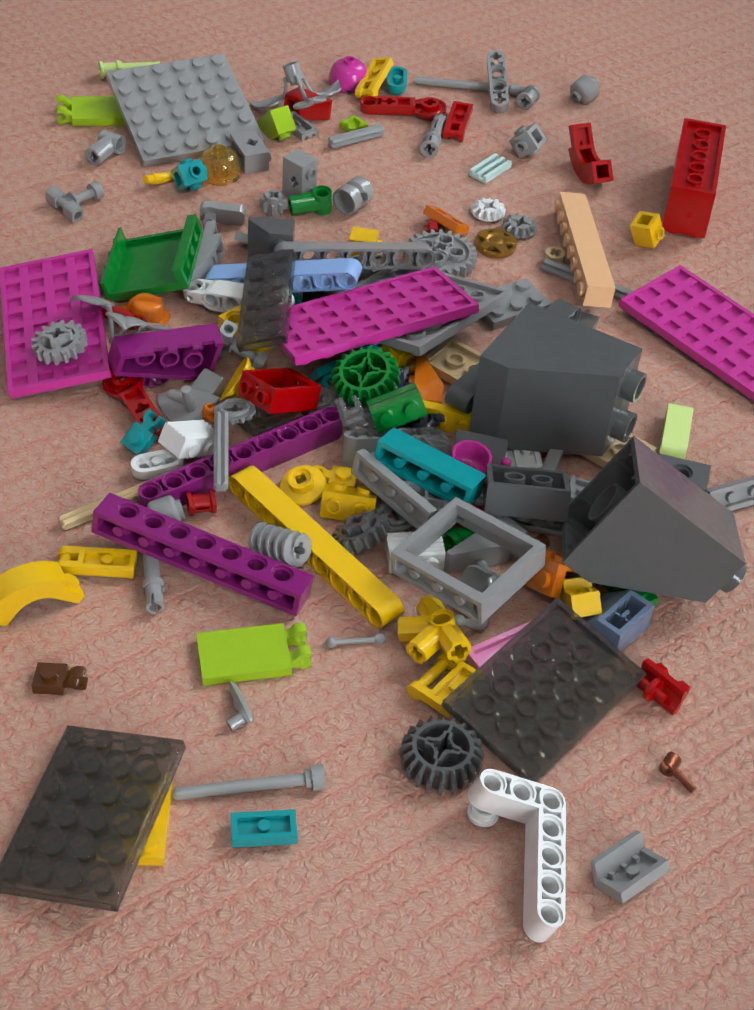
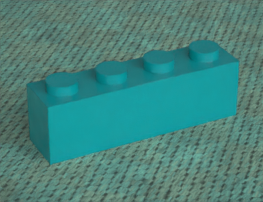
M394 427L378 440L374 457L394 474L448 502L457 497L472 505L480 497L487 476Z

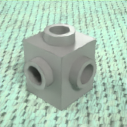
M537 123L526 128L524 125L513 132L515 136L509 140L519 158L526 155L529 157L535 155L539 148L547 141Z

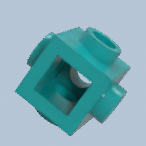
M192 158L180 161V165H177L170 171L178 192L189 188L191 192L198 190L208 180V171L201 158L194 161Z

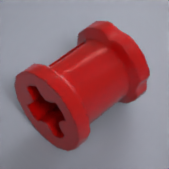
M209 489L207 493H186L189 516H193L194 513L211 511L212 514L217 513L214 489Z

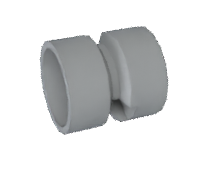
M356 176L334 191L333 202L339 212L344 215H351L372 200L374 191L366 178Z

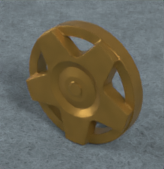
M501 227L480 230L475 238L477 251L490 258L500 259L509 257L515 252L517 246L516 237Z

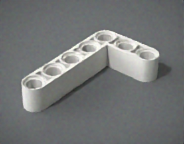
M486 769L469 788L467 793L468 800L475 808L525 824L523 928L531 940L542 943L547 941L565 920V798L562 793L553 787L495 769Z

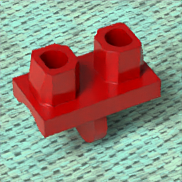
M649 658L643 660L641 669L632 682L643 691V699L647 702L654 700L671 715L678 712L691 689L683 680L677 681L669 675L668 668L663 664H656Z

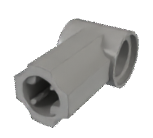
M104 129L100 132L97 142L85 150V157L89 160L90 164L97 166L112 153L121 154L126 146V138Z

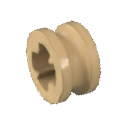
M551 246L546 249L544 260L550 259L564 264V249L557 246Z

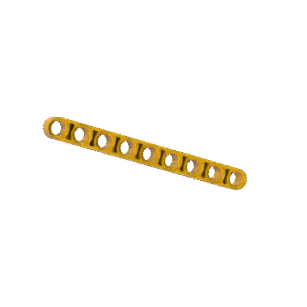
M251 465L228 477V486L233 495L262 522L298 531L301 534L305 533L309 536L312 549L306 563L374 627L380 629L404 614V606L398 596L259 469Z

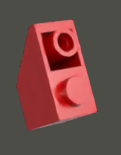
M299 87L285 93L284 106L288 105L290 112L295 111L306 120H330L332 100L327 98L322 103L295 110L293 105L304 101ZM304 89L309 99L319 95Z

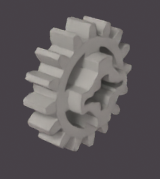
M61 320L60 323L51 322L50 327L43 325V331H36V338L31 339L34 355L37 356L38 361L44 360L47 365L52 361L55 362V365L62 361L69 363V358L77 359V353H84V347L88 346L85 329H82L80 323L75 325L73 320L65 324L64 320Z

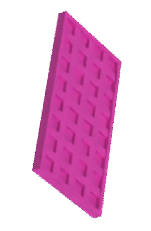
M93 249L0 268L7 385L11 399L112 378L102 307L81 300L70 302V298L74 295L100 297ZM61 320H64L65 324L71 320L74 321L75 325L80 323L82 329H85L88 338V346L84 347V353H77V359L71 357L69 358V363L62 361L58 365H55L54 361L48 365L45 364L44 360L38 361L31 346L33 345L31 339L36 338V331L42 332L43 325L50 327L51 322L60 323Z
M681 265L620 299L618 305L620 308L754 401L753 313Z
M436 266L264 313L258 315L259 324L297 366L307 365L311 361L321 358H331L335 354L345 351L350 352L351 349L356 350L360 346L375 345L380 343V341L393 337L400 338L404 334L414 331L420 332L431 326L444 325L455 319L468 318L470 315L479 313V304Z

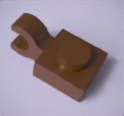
M38 662L32 682L33 694L63 695L65 688L85 690L88 684V677H85L87 669L83 666H75L69 670L68 664Z

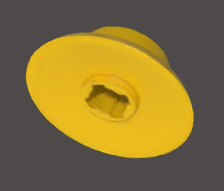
M300 465L285 473L280 481L279 489L298 506H306L322 497L327 481L325 475L318 468L310 465Z

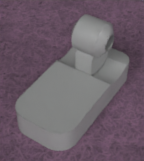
M213 201L201 202L200 219L203 221V230L207 221L238 226L245 223L246 209L240 204Z

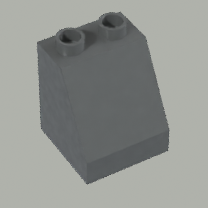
M529 302L480 355L469 432L508 440L507 449L549 452L550 449L563 450L565 454L603 456L615 439L625 443L635 427L637 414L628 411L630 402L635 403L639 399L647 380V374L638 371L642 348Z
M635 436L621 448L570 502L567 522H561L563 563L590 583L706 603L719 589L724 593L735 589L746 574V562L733 512Z

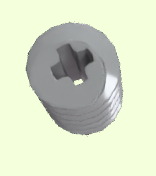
M259 522L253 527L249 536L250 550L292 567L303 565L311 554V540L305 533L301 534L298 531L284 529L280 526L276 527L266 522Z

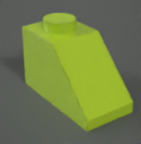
M288 105L270 110L256 121L260 130L270 140L276 138L279 141L286 140L296 130Z

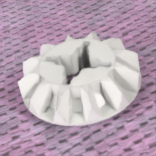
M481 197L480 200H474V203L471 205L472 215L482 221H498L505 216L506 209L504 204L499 203L498 199L492 200L491 198L485 199Z

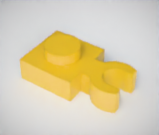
M320 465L313 466L325 475L327 484L337 481L346 483L347 487L356 488L358 479L351 473L352 468L333 465L332 470H327Z

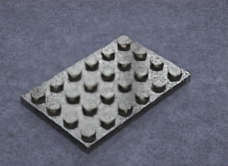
M557 597L443 700L441 706L454 718L456 717L460 724L466 723L468 731L475 730L476 738L481 739V743L516 775L539 783L639 685V682L642 678L646 677L647 673Z
M67 725L0 863V893L118 912L185 752L186 746L184 741Z

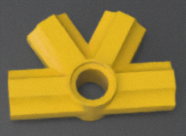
M431 595L422 597L419 604L416 605L418 616L399 617V642L408 643L405 646L406 652L412 657L414 662L423 664L440 648L448 660H453L456 663L465 661L469 653L472 652L471 644L456 624L453 612L446 609L439 599Z

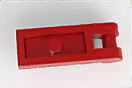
M453 101L444 126L442 138L449 139L451 137L463 142L473 112V104Z

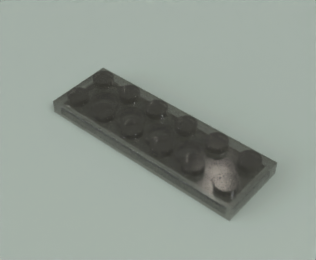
M281 249L273 253L255 254L247 258L236 340L239 352L288 343L296 261L294 249Z

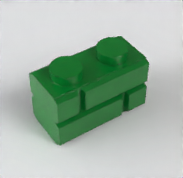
M415 382L366 401L378 434L389 430V428H395L428 415Z

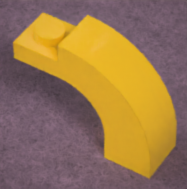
M54 561L30 562L0 574V625L7 627L24 606L39 599L54 598L79 604L85 597L79 585V580L70 573L64 574L59 562Z

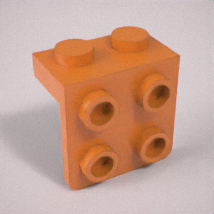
M546 549L545 566L524 585L549 597L559 598L566 572L575 571L563 563L562 552H560V555H556L554 551Z

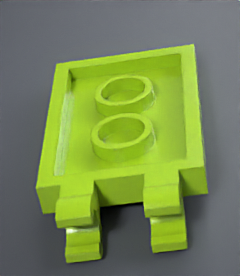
M64 95L56 96L58 103H64V105H57V114H64V116H57V123L59 124L72 123V126H126L114 96H71V100Z
M284 623L196 633L202 685L209 686L226 684L230 681L235 683L292 676L293 668L305 669L311 667L310 646L306 645L305 635L307 630L305 623L293 624L288 629H284ZM288 646H298L296 649L289 652Z

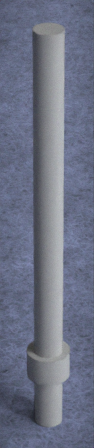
M416 77L417 85L489 91L488 83ZM511 83V85H508V93L511 96H518V94L524 92L526 87ZM497 86V87H494L493 89L500 91V90H502L503 88Z

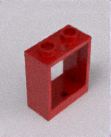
M290 367L242 370L238 395L268 414L317 410L322 386Z

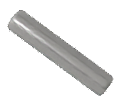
M377 124L331 136L328 138V145L331 149L380 137L385 134V128L382 124Z

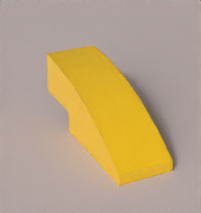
M567 571L560 600L568 613L573 618L602 614L599 590L593 588L592 583L585 580L579 574Z

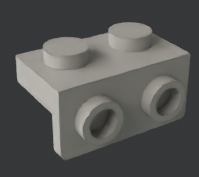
M637 830L591 861L595 888L622 904L670 871L668 860L645 848L643 835Z

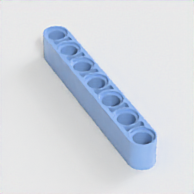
M354 258L219 264L210 267L205 279L213 281L225 280L284 289L290 293L351 290L355 288L358 282L362 265Z

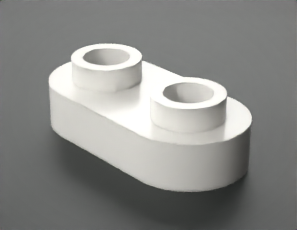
M166 449L139 454L131 460V473L140 480L152 479L184 466V459L181 458L179 460Z

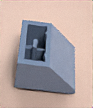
M633 590L603 593L600 596L602 614L572 620L575 626L591 643L614 659L648 628L654 609V604Z

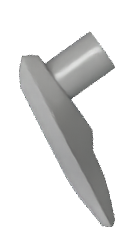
M230 681V691L238 714L226 722L230 729L234 731L243 724L250 723L252 721V713L239 688L233 681Z

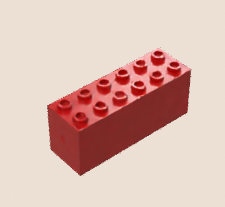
M684 118L662 227L664 231L672 234L689 235L693 238H705L716 196L726 125Z

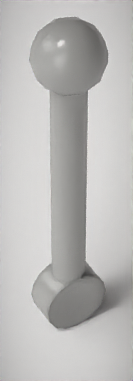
M378 633L375 637L336 639L328 637L326 645L329 648H334L336 645L375 643L378 646H382L386 642V636Z

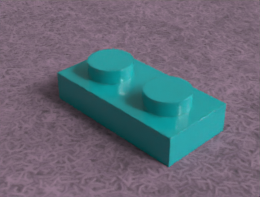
M295 809L230 813L232 848L291 845L298 842Z

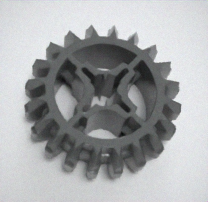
M443 715L439 720H435L430 716L427 723L419 719L416 727L410 726L407 734H404L402 738V747H400L399 753L402 770H406L407 779H415L416 787L423 784L426 785L427 793L432 788L438 789L440 795L444 792V789H448L452 794H454L457 787L465 790L468 783H474L477 775L482 770L484 753L481 739L476 738V730L468 731L467 722L458 725L456 717L452 721H446Z

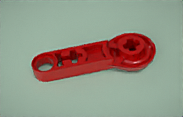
M365 96L360 100V111L369 115H413L424 120H433L436 114L444 115L447 109L445 102L432 97L415 100V97Z
M112 367L110 368L112 378L102 380L103 389L111 397L122 400L136 422L140 425L142 424L144 416L142 411L151 409L156 413L153 421L158 416H161L143 389L144 377L115 376ZM163 427L158 432L153 433L158 437L155 442H158Z

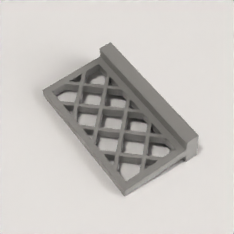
M365 449L356 451L351 473L416 529L420 528L437 513L435 507L443 508L449 503L444 499L430 498L428 494L432 493L408 480H401L400 476L394 474L374 457L375 452L369 453Z

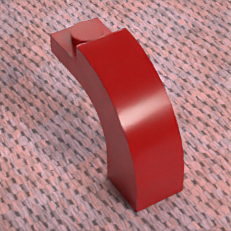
M591 122L568 126L571 148L568 149L573 169L581 182L586 185L614 181L611 159L600 160L595 151Z

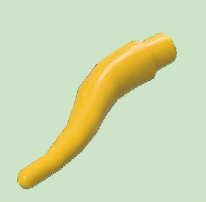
M170 171L144 175L142 178L144 184L151 185L173 180Z

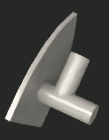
M189 385L183 386L180 390L170 389L168 392L157 394L159 407L163 415L170 422L203 420L204 418L201 414L203 405L213 403V406H215L220 400V397L193 390Z

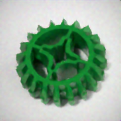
M372 345L368 349L360 346L358 351L351 349L349 355L342 353V360H336L335 368H332L331 381L337 397H340L343 403L348 402L351 408L358 405L360 410L367 406V400L396 390L401 382L400 368H398L395 358H392L389 351L384 352L381 347L374 350Z

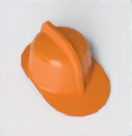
M151 293L137 294L129 300L128 304L119 306L146 317L150 323L165 325L170 319L169 312L163 307L162 298Z

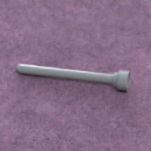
M323 764L310 765V769H304V773L176 787L172 790V797L175 800L304 785L306 788H312L313 791L325 790Z

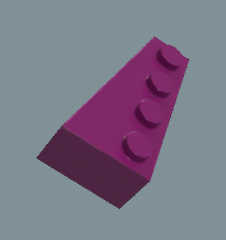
M216 323L114 336L108 353V359L115 376L196 380L205 368L212 372L214 371L224 341Z

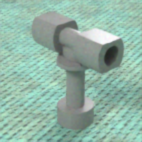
M94 181L87 185V190L76 195L72 192L66 195L58 187L53 186L45 191L46 201L54 208H62L63 215L71 222L77 223L84 218L83 208L79 203L90 198L93 201L103 198L104 189L98 181Z
M225 320L219 329L224 341L219 358H222L226 351H228L227 354L234 351L243 358L248 357L250 362L253 363L251 365L253 368L262 369L269 355L262 351L256 354L237 342L239 337H234L238 329L237 325Z

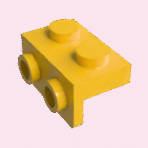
M333 481L323 489L320 517L344 521L350 515H358L363 511L370 512L376 508L379 496L364 485L351 488L347 487L346 483Z

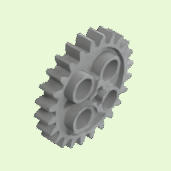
M431 229L430 233L423 230L422 235L415 233L414 238L409 237V242H424L430 245L436 255V262L433 266H436L444 273L466 277V274L472 273V268L476 266V247H473V242H467V237L460 238V233L452 235V231L444 233L442 229L439 232ZM429 252L421 253L419 259L427 258Z

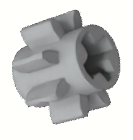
M269 190L264 193V198H260L259 208L263 209V214L265 213L266 216L276 218L283 214V210L287 209V199H284V194L280 191Z

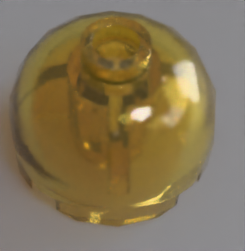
M217 144L206 149L201 154V161L208 171L206 183L224 186L227 185V181L233 180V183H235L241 177L240 159L231 148Z

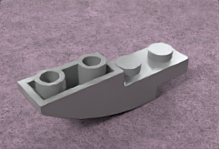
M207 221L205 229L202 230L203 236L191 281L198 278L205 279L210 267L219 265L222 262L225 250L221 233L218 234L216 221Z

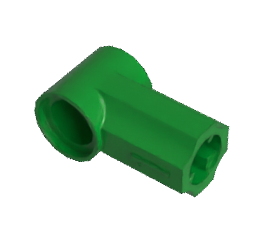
M321 185L313 188L310 193L289 196L288 205L291 216L314 212L317 215L331 213V188Z

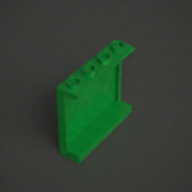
M187 215L183 229L126 239L122 228H118L113 239L111 251L108 254L107 263L104 266L102 279L99 281L100 290L103 294L105 293L106 298L113 302L131 299L140 293L155 295L189 289L203 236L197 215Z

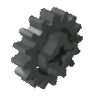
M375 509L370 512L363 511L361 514L347 517L343 521V525L336 526L337 531L332 532V536L348 552L360 553L362 549L375 547L380 543V538L387 537L386 532L391 531V523L383 510L378 512Z

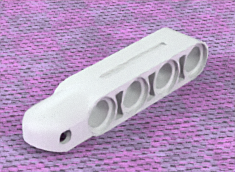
M198 278L190 282L189 289L183 290L184 298L187 302L204 305L209 310L223 313L243 305L258 317V315L295 304L294 296L287 290L225 280L213 281Z

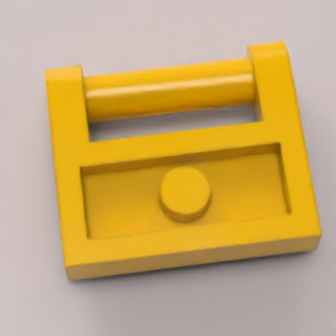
M441 653L437 658V662L420 679L412 681L406 687V691L412 699H420L449 719L485 683L486 676L464 661L456 663L453 660H448L445 654ZM445 670H451L432 690L428 688Z

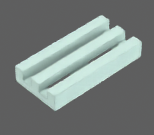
M494 153L469 170V176L486 184L511 168L512 161L507 160L505 162L504 157L498 158V154Z

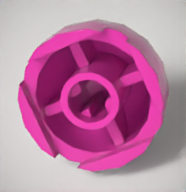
M346 56L337 60L330 70L329 85H332L338 79L341 86L340 93L346 94V90L355 94L357 85L366 75L367 69L365 64L353 56Z

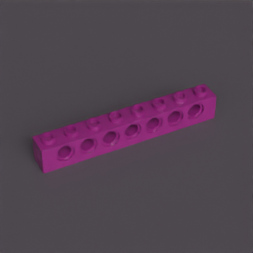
M109 493L93 511L92 533L291 615L297 616L310 596L314 575L115 494Z

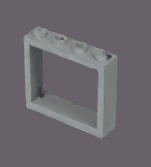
M455 497L391 551L392 573L482 624L545 566L546 545L517 530L515 527L496 519L494 516L481 511L470 503ZM459 523L521 558L481 593L417 556L453 525Z

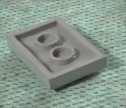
M525 278L499 286L498 288L510 291V300L488 313L485 317H482V319L492 330L509 325L529 302L545 309L552 303Z

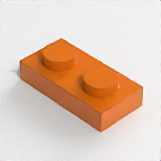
M426 205L423 211L425 215L430 217V221L436 220L438 226H445V231H452V235L457 233L467 235L470 226L439 207Z

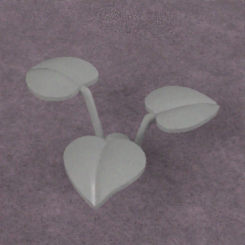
M294 61L283 65L286 77H283L284 92L282 95L262 101H250V104L256 109H266L283 102L285 93H287L288 83H290L291 86H299L304 101L294 104L293 109H304L326 101L327 96L341 91V86L337 79L329 87L317 92L318 96L309 99L302 86V81L309 91H314L305 79L299 62Z
M74 295L70 298V302L81 300L100 305L107 310L105 315L108 316L109 343L111 344L114 337L113 320L122 327L121 334L116 333V336L125 335L126 329L132 326H140L136 333L148 330L173 329L162 324L145 322L135 317H125L122 314L113 313L112 307L115 304L100 297Z

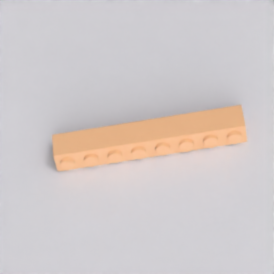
M560 192L558 200L554 202V213L557 214V224H560V235L564 238L563 246L567 248V259H570V270L574 273L577 295L581 297L583 306L611 308L615 285L586 194Z

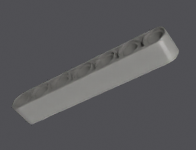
M283 241L276 244L273 250L276 262L327 259V254L333 251L337 252L336 257L333 259L350 258L353 252H360V256L356 260L361 263L362 269H426L433 267L436 262L435 253L430 245L424 242ZM288 251L291 253L287 259L279 257L282 252ZM311 251L314 253L310 259L303 258L306 252ZM383 252L381 258L373 259L375 253ZM406 252L404 258L396 259L398 253ZM429 252L427 258L419 259L421 253Z

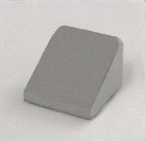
M205 368L199 374L191 389L219 396L224 392V379Z

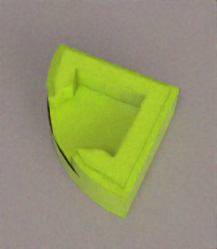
M355 115L339 122V128L347 132L368 127V123Z

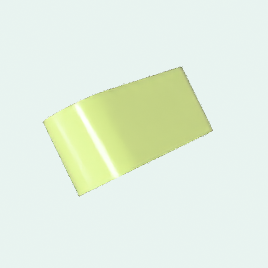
M668 403L659 454L685 459L693 407Z

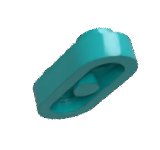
M393 66L387 74V90L393 95H401L407 88V70L400 66Z

